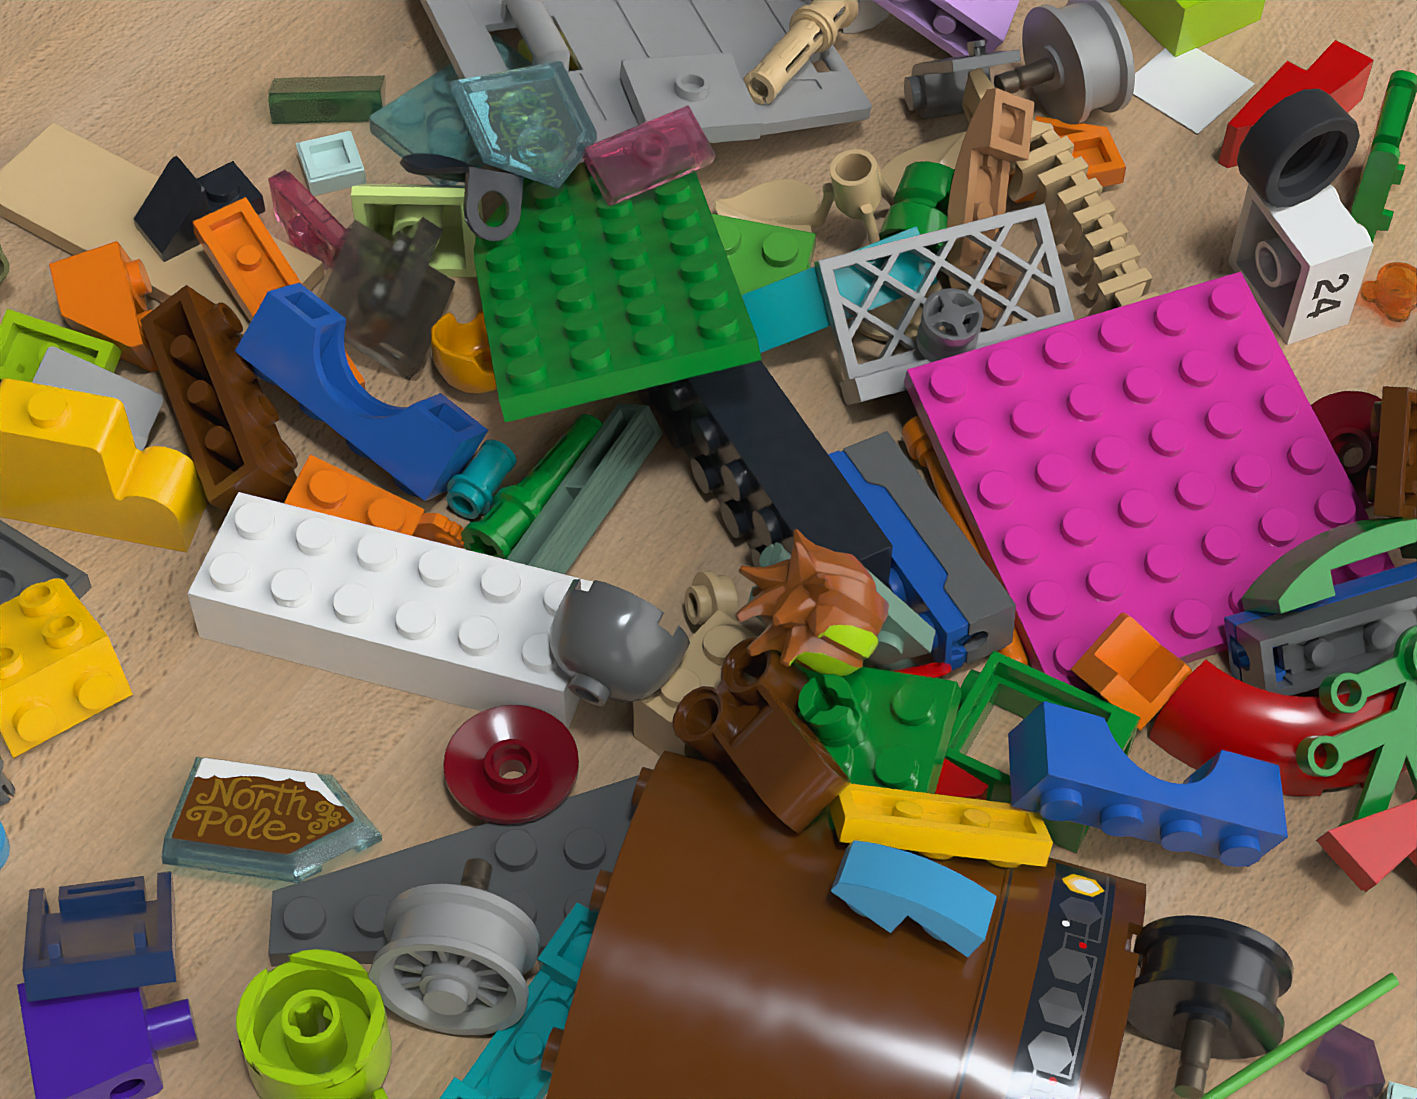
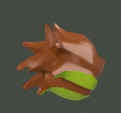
M795 529L791 559L766 567L741 565L739 573L758 587L752 591L754 598L735 614L737 621L742 622L754 616H761L766 626L765 631L747 648V653L750 656L758 655L768 650H778L782 653L780 663L787 667L795 663L816 673L845 676L863 667V660L869 658L878 646V635L888 617L889 603L876 591V585L871 574L852 554L834 552L815 545L804 537L798 529Z

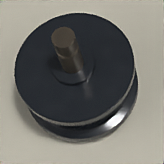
M1195 915L1171 916L1152 921L1142 928L1139 936H1136L1133 949L1134 953L1139 954L1138 966L1140 967V974L1134 981L1127 1019L1137 1030L1150 1039L1181 1051L1180 1067L1177 1069L1174 1092L1186 1099H1201L1204 1095L1207 1078L1206 1071L1209 1068L1210 1058H1253L1271 1052L1279 1046L1284 1034L1285 1021L1277 1007V1001L1291 987L1294 974L1293 962L1288 953L1268 936L1250 927L1224 919Z

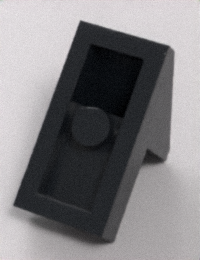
M176 155L168 162L133 220L137 230L162 261L166 262L200 245L194 234L193 221L244 197L248 199L257 215L266 210L263 195L234 161L196 179Z

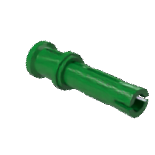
M580 414L566 430L565 434L554 443L517 485L502 487L493 497V507L479 522H470L462 530L461 540L464 542L465 549L506 560L603 423L592 415Z

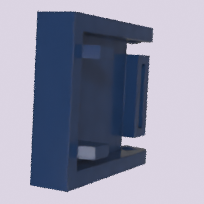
M171 871L157 873V900L147 901L144 876L60 886L58 897L60 913L49 914V903L46 898L45 888L29 890L22 969L27 1002L177 982L175 893Z

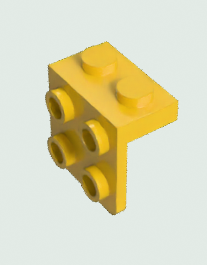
M54 578L46 582L33 584L24 589L19 596L0 605V737L13 758L133 695L108 635L63 579Z

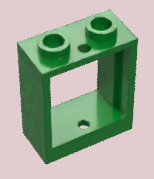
M993 650L981 673L971 669L960 687L962 691L959 703L960 709L956 714L945 758L989 785L986 796L987 801L1012 804L1010 775L966 755L994 705L1023 718H1026L1043 701L1104 717L1115 741L1127 756H1129L1140 716ZM1042 816L1053 843L1077 853L1091 826L1072 821H1052Z

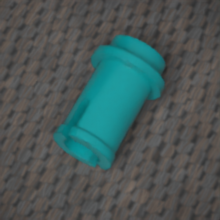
M494 439L485 440L479 448V452L464 472L454 475L448 481L446 500L451 509L469 519H474L479 514H486L493 506V494L507 473L512 471L517 463L513 451L500 441Z

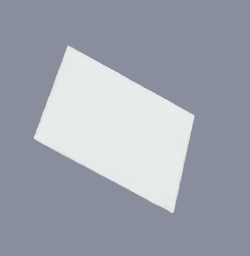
M1165 48L1135 73L1133 94L1198 134L1255 83L1197 48L1178 57H1174Z

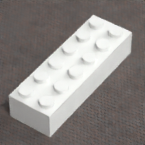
M238 492L187 593L199 637L478 711H485L503 705L530 706L553 715L568 729L580 700L568 688L572 679L559 668L550 648V627L557 608L572 581L580 578ZM581 579V590L589 591L593 582Z

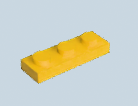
M850 783L829 804L839 842L851 844L853 840L876 843L901 850L917 851L932 859L945 860L953 856L984 859L996 866L1014 868L1021 864L1046 867L1053 844L1040 813L1013 807L1011 803Z

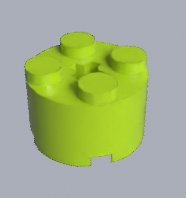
M313 949L288 955L290 961L277 966L269 972L266 967L257 974L248 984L240 999L236 1015V1029L251 1081L260 1099H370L372 1091L379 1089L388 1073L392 1057V1041L382 996L374 982L369 980L368 972L356 960L344 954L329 950Z

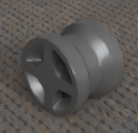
M948 288L932 293L924 302L921 322L916 336L917 346L922 355L929 361L934 362L975 350L984 318L981 304L974 296L960 289ZM944 326L947 331L953 332L954 335L944 333L939 330V327Z

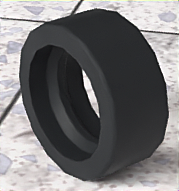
M1301 90L1285 97L1268 109L1251 127L1240 145L1237 165L1240 174L1267 203L1276 208L1295 206L1311 199L1325 189L1345 169L1357 148L1360 137L1358 124L1331 95L1323 90Z

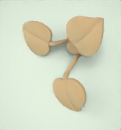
M966 132L937 138L907 150L890 160L882 170L877 166L875 157L865 150L850 149L841 152L830 164L832 183H825L822 186L823 198L821 204H819L815 191L804 182L795 179H778L756 185L736 196L715 200L717 215L812 233L811 226H820L825 223L832 203L835 201L836 207L847 217L863 219L869 244L880 241L874 219V211L879 206L882 197L885 198L890 206L894 205L893 198L906 166L914 162L929 161L955 169ZM937 276L938 283L929 287L924 296L926 299L932 293L942 289ZM901 297L867 312L895 329L910 300ZM921 307L917 308L903 333L912 340H916L923 310ZM861 321L857 328L860 333L870 338L882 341L889 340L888 336Z

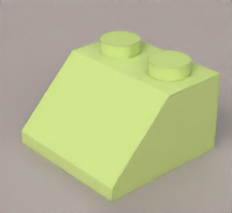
M363 183L352 186L351 201L362 275L477 277L473 250L477 236L469 229L463 212L465 185ZM480 199L478 212L483 221L482 200Z

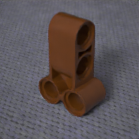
M751 637L734 646L725 657L721 667L722 683L716 689L710 686H702L684 696L673 716V730L679 739L713 764L735 770L740 769L771 811L792 830L801 833L851 782L846 773L798 714L800 712L798 706L799 694L804 685L809 682L807 674L794 663L789 667L781 664L782 654L777 650H768L758 655L750 656L747 653V648L756 639Z

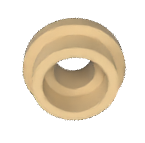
M710 570L698 572L694 576L692 586H689L685 592V608L690 622L694 625L698 624L699 628H701L718 609L737 621L735 614L739 611L738 596L734 583L729 576H717Z

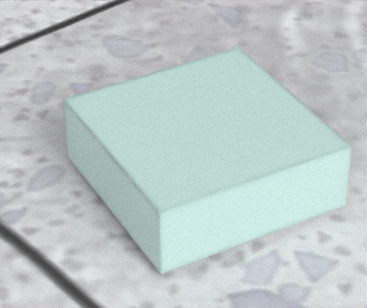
M351 131L296 143L298 159L311 197L366 183L365 169Z

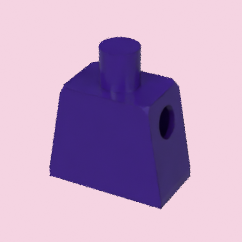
M25 983L17 984L36 1099H147L158 1094L163 1089L157 1051L198 1041L195 1020L188 998L148 1008L142 987L27 1002Z

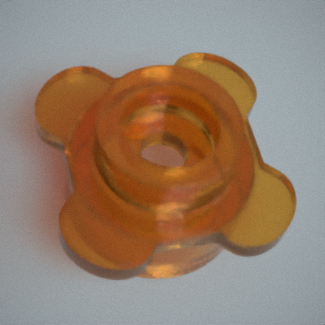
M1392 262L1384 265L1378 271L1375 281H1365L1362 284L1360 290L1361 297L1367 302L1375 303L1389 320L1394 322L1407 321L1411 311L1417 307V268L1403 262Z

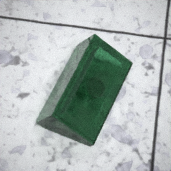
M385 75L274 78L268 90L272 124L384 121Z

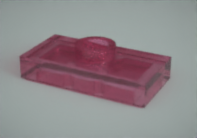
M689 105L586 146L582 153V158L608 206L712 164L716 156Z
M284 169L268 178L275 218L285 228L293 246L304 253L308 251L312 257L322 261L324 269L340 286L358 277L353 236L290 172Z

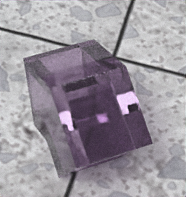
M1338 1024L1324 1034L1306 1072V1075L1326 1084L1330 1099H1377L1386 1083L1374 1040L1342 1024Z

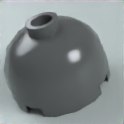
M574 579L558 606L551 624L550 648L559 668L572 679L568 686L570 691L591 704L604 706L608 699L618 702H634L647 699L659 691L677 669L690 645L688 636L679 625L673 636H671L667 630L658 625L664 612L633 593L597 580L593 581L589 591L581 590V579Z

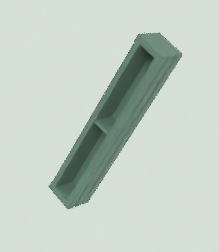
M617 404L506 560L565 575L663 435V431L648 405Z

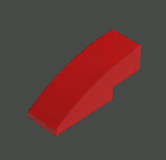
M1334 40L1307 70L1286 61L1228 122L1218 164L1226 168L1238 166L1237 158L1240 145L1251 127L1268 109L1285 97L1301 90L1321 89L1331 95L1347 113L1351 111L1363 98L1374 59Z

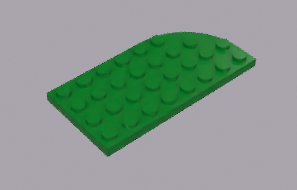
M687 147L570 164V168L563 170L553 183L537 180L523 188L520 220L510 236L499 241H486L476 237L473 248L474 263L498 398L505 423L762 360L757 335ZM505 202L490 215L485 222L486 225L496 227L503 222L506 215Z

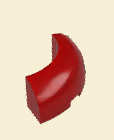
M1205 659L1171 695L1157 716L1149 739L1169 755L1195 770L1199 769L1221 750L1279 765L1282 792L1286 796H1321L1323 789L1346 787L1359 783L1363 789L1377 748L1344 762L1340 771L1333 776L1318 777L1309 776L1299 768L1296 760L1298 745L1308 736H1334L1391 710L1400 685L1367 697L1365 705L1355 713L1336 714L1328 711L1322 705L1320 697H1298L1269 692L1235 679ZM1350 692L1337 695L1343 705L1347 703ZM1320 744L1314 751V761L1321 768L1327 760V753ZM1405 763L1403 764V767H1402V770H1401L1400 773H1402L1403 771L1407 770V768H1406V766H1405Z

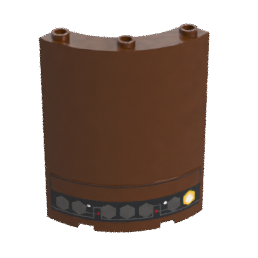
M666 750L660 756L654 769L642 767L631 804L636 810L614 870L609 872L601 869L593 888L589 911L597 913L598 918L583 962L565 1028H552L544 1050L541 1070L552 1073L546 1099H1110L1139 959L1138 953L1131 952V940L1133 934L1139 936L1143 928L1146 884L1050 857L1046 867L1021 864L1018 867L1005 868L996 866L984 859L953 856L950 859L938 860L926 857L917 851L904 850L945 866L997 896L985 940L969 957H966L945 941L933 938L918 922L908 915L890 933L870 918L854 912L844 900L831 892L843 855L850 844L839 842L829 805L801 833H797L771 811L741 771Z

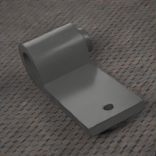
M985 40L967 42L969 55L915 64L912 68V76L905 77L904 95L908 109L910 111L917 110L922 120L965 113L962 107V100L969 71L982 68L991 82L989 66L1021 61L1020 49L986 52Z

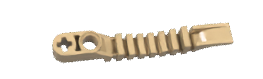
M976 68L968 73L962 107L969 124L986 90L994 88L982 68ZM1033 120L1029 160L1010 162L1009 175L1014 174L1008 186L1007 194L1012 201H1016L1037 191L1029 207L1045 203L1047 212L1057 208L1050 221L1051 229L1055 235L1072 229L1064 246L1070 255L1085 250L1076 268L1082 277L1092 274L1083 290L1090 300L1097 298L1088 316L1159 296L1157 291L1148 294L1153 277L1147 267L1139 269L1137 264L1141 254L1134 243L1126 245L1125 242L1129 231L1122 221L1114 223L1115 207L1109 199L1104 201L1100 199L1103 187L1095 177L1090 180L1087 178L1089 166L1082 156L1078 158L1072 156L1074 144L1067 135L1060 138L1053 130L1054 127L1051 123Z

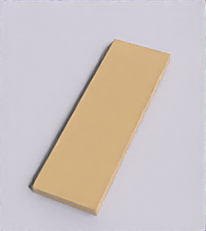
M54 122L0 170V216L72 255L118 241L132 261L140 259L144 264L152 287V292L146 295L163 303L182 287L188 285L214 304L223 302L229 306L242 324L243 331L239 334L242 339L251 322L202 245L200 244L163 262L135 227L133 218L157 182L158 176ZM272 236L303 286L311 291L325 276L323 262Z

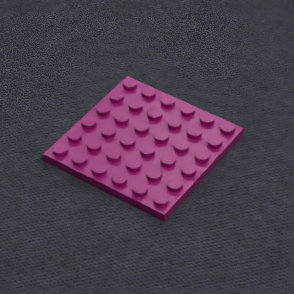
M1241 272L910 368L906 371L904 384L983 559L1016 604L1014 626L1032 667L1091 695L1096 692L1070 669L1120 613L1124 612L1131 616L1162 646L1186 664L1226 651L1228 646L1224 617L1245 611L1241 599L1242 596L1270 565L1294 547L1322 532L1341 525L1370 519ZM1386 551L1331 569L1330 572L1334 586L1395 568Z

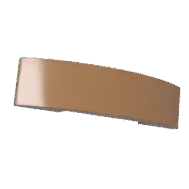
M998 88L986 90L970 121L955 166L948 205L947 228L1005 214L1010 162L1029 160L1034 111L1033 101ZM998 229L981 234L993 240ZM967 237L956 239L949 251L947 262L972 277L987 250ZM995 256L980 283L1007 299L1016 284V276L999 272L1000 258ZM949 276L951 288L965 290V285ZM975 292L973 296L981 304L984 314L981 330L988 331L991 329L1002 308ZM1010 314L1004 326L1012 324L1013 315Z

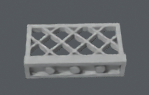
M1045 203L814 262L845 380L840 382L845 405L907 390L904 384L907 369L931 363L919 351L917 342L903 333L917 308L921 307L923 309L924 302L927 300L924 296L939 270L965 285L964 291L972 296L976 292L1002 308L991 329L978 334L976 349L1075 320ZM1031 220L1037 246L1029 261L1026 262L1001 245L1012 225ZM998 229L993 240L981 234ZM967 237L987 250L972 277L945 261L956 239ZM943 243L936 255L924 248ZM910 251L931 264L916 292L888 275L900 253ZM995 256L1022 272L1007 299L980 283ZM886 257L880 269L868 263V261ZM1040 260L1043 265L1044 273L1037 269ZM854 266L874 278L859 306L839 294L833 270ZM1030 278L1049 289L1055 313L1037 318L1016 305ZM882 284L910 300L895 329L867 312ZM844 310L854 315L849 325H847ZM1010 314L1023 321L1004 326ZM861 321L888 336L889 340L877 360L857 364L851 339ZM943 327L942 331L944 333L952 334L951 331H947L945 327ZM898 343L911 350L891 356Z

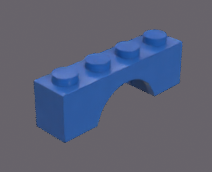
M300 282L268 291L235 352L252 364V370L259 378L270 384L278 385L299 402L300 409L307 416L328 424L346 439L347 446L354 453L363 458L373 460L393 476L394 483L405 493L427 501L448 491V481L454 475L463 473L487 434L488 429L442 393L416 402L409 407L392 406L376 399L359 384L348 364L344 347L346 318Z
M1043 701L1008 733L1013 807L1040 813L1044 818L1052 821H1072L1099 828L1110 836H1130L1161 844L1164 849L1169 851H1188L1212 857L1232 867H1249L1288 838L1279 765L1221 750L1187 777L1183 784L1167 782L1150 775L1130 760L1115 741L1104 717Z

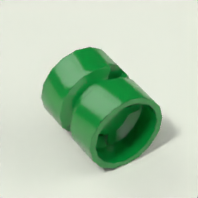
M929 161L914 162L906 166L893 198L894 205L890 206L879 232L880 240L916 226L920 235L947 228L948 205L955 169ZM943 243L925 248L936 255Z

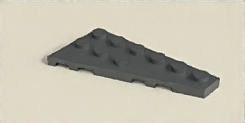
M639 775L568 797L550 813L529 822L519 824L489 822L272 891L268 950L271 966H279L290 961L288 955L313 949L338 952L356 960L359 964H372L376 953L389 943L385 937L383 923L391 901L400 893L417 886L428 884L460 885L465 863L472 858L483 859L493 867L487 892L511 902L533 921L540 935L539 957L577 902L589 909L591 895L600 870L613 872L636 810L631 804Z

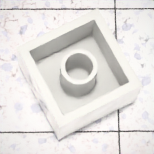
M1248 184L1228 263L1235 273H1242L1259 307L1286 345L1349 323L1374 245L1365 227L1357 224L1341 203L1336 189L1331 184L1311 199L1295 206L1276 208L1267 203Z

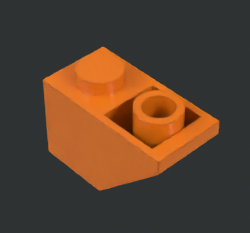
M115 241L49 264L61 316L74 331L114 343L122 350L121 359L149 372L159 370L140 321L152 311V309H147L144 295L152 292L151 282L140 259L132 261L119 242Z

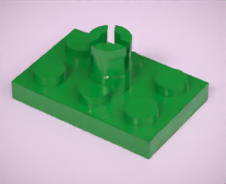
M796 665L809 678V682L804 685L799 694L798 706L800 712L798 714L846 773L851 784L935 794L962 696V691L957 681L861 667L849 675L838 676L835 674L816 673Z

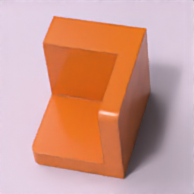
M1124 612L1115 618L1070 669L1104 701L1140 716L1137 727L1140 731L1169 700L1188 675L1192 673V669L1184 661L1162 646L1136 620Z

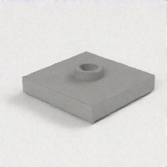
M731 52L621 60L620 78L648 148L760 139L762 120Z

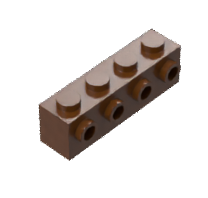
M185 285L140 321L208 502L228 513L238 492L284 503L297 479L294 469L297 468L298 463L292 450L280 437L275 424L279 421V415L271 401L263 394L257 380L258 376L252 370V364L235 352L241 341L239 334L243 331L242 324L234 311L225 303L219 302L214 304L188 285Z

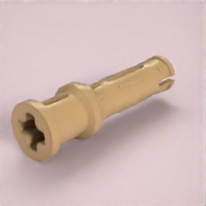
M811 0L809 5L799 7L790 17L788 32L763 57L760 63L743 78L753 102L763 105L766 100L767 104H770L813 53H821L828 50L836 41L837 31L850 26L858 16V1ZM844 7V10L837 16V13Z

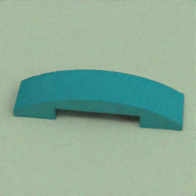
M916 226L858 250L920 234ZM910 251L900 253L888 275L916 292L931 264ZM886 257L868 261V263L880 269ZM815 266L742 295L757 335L760 353L830 326ZM854 266L833 270L839 294L859 306L874 278ZM936 276L931 285L938 283ZM882 284L868 311L903 296ZM844 310L846 319L854 316Z
M578 902L575 904L537 958L540 970L528 986L529 998L522 1018L507 1029L497 1030L464 1079L461 1081L454 1077L439 1099H543L549 1089L552 1073L541 1070L544 1050L552 1028H565L598 914L590 912L588 908Z

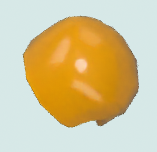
M479 311L471 322L464 324L456 321L452 313L444 314L431 327L433 359L439 374L449 385L459 391L485 393L496 390L497 386L483 311Z

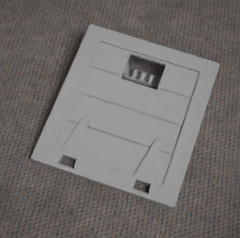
M420 0L469 99L549 83L553 84L582 143L581 148L567 165L695 146L682 145L648 148L620 78L621 60L731 52L741 76L744 78L788 32L790 17L799 7L807 5L804 0ZM510 28L519 29L533 56L532 77L512 78L488 31ZM833 44L824 52L813 53L770 104H767L766 100L763 105L754 103L762 120L761 135L867 120L870 117L872 108L869 99ZM570 54L579 70L568 72ZM823 60L830 71L818 73L812 63ZM504 168L508 173H516V171Z

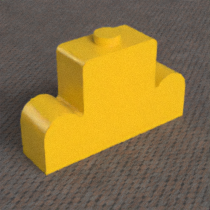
M2 379L0 383V517L188 552L207 506L205 491L195 464L188 456L177 450L162 446H151L144 448L143 451L138 450L135 446L125 406L116 398L15 379Z

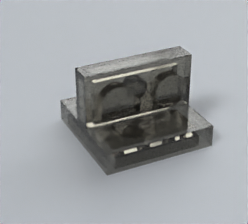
M422 217L406 234L397 231L388 240L359 221L354 220L344 231L316 296L346 318L345 343L405 379L410 380L422 366L431 344V327L442 317L456 282L428 265L443 229Z

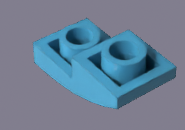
M853 840L846 848L831 888V892L844 900L854 912L870 918L891 933L908 915L918 922L933 938L945 941L966 957H969L985 940L997 897L974 881L927 858L904 850Z

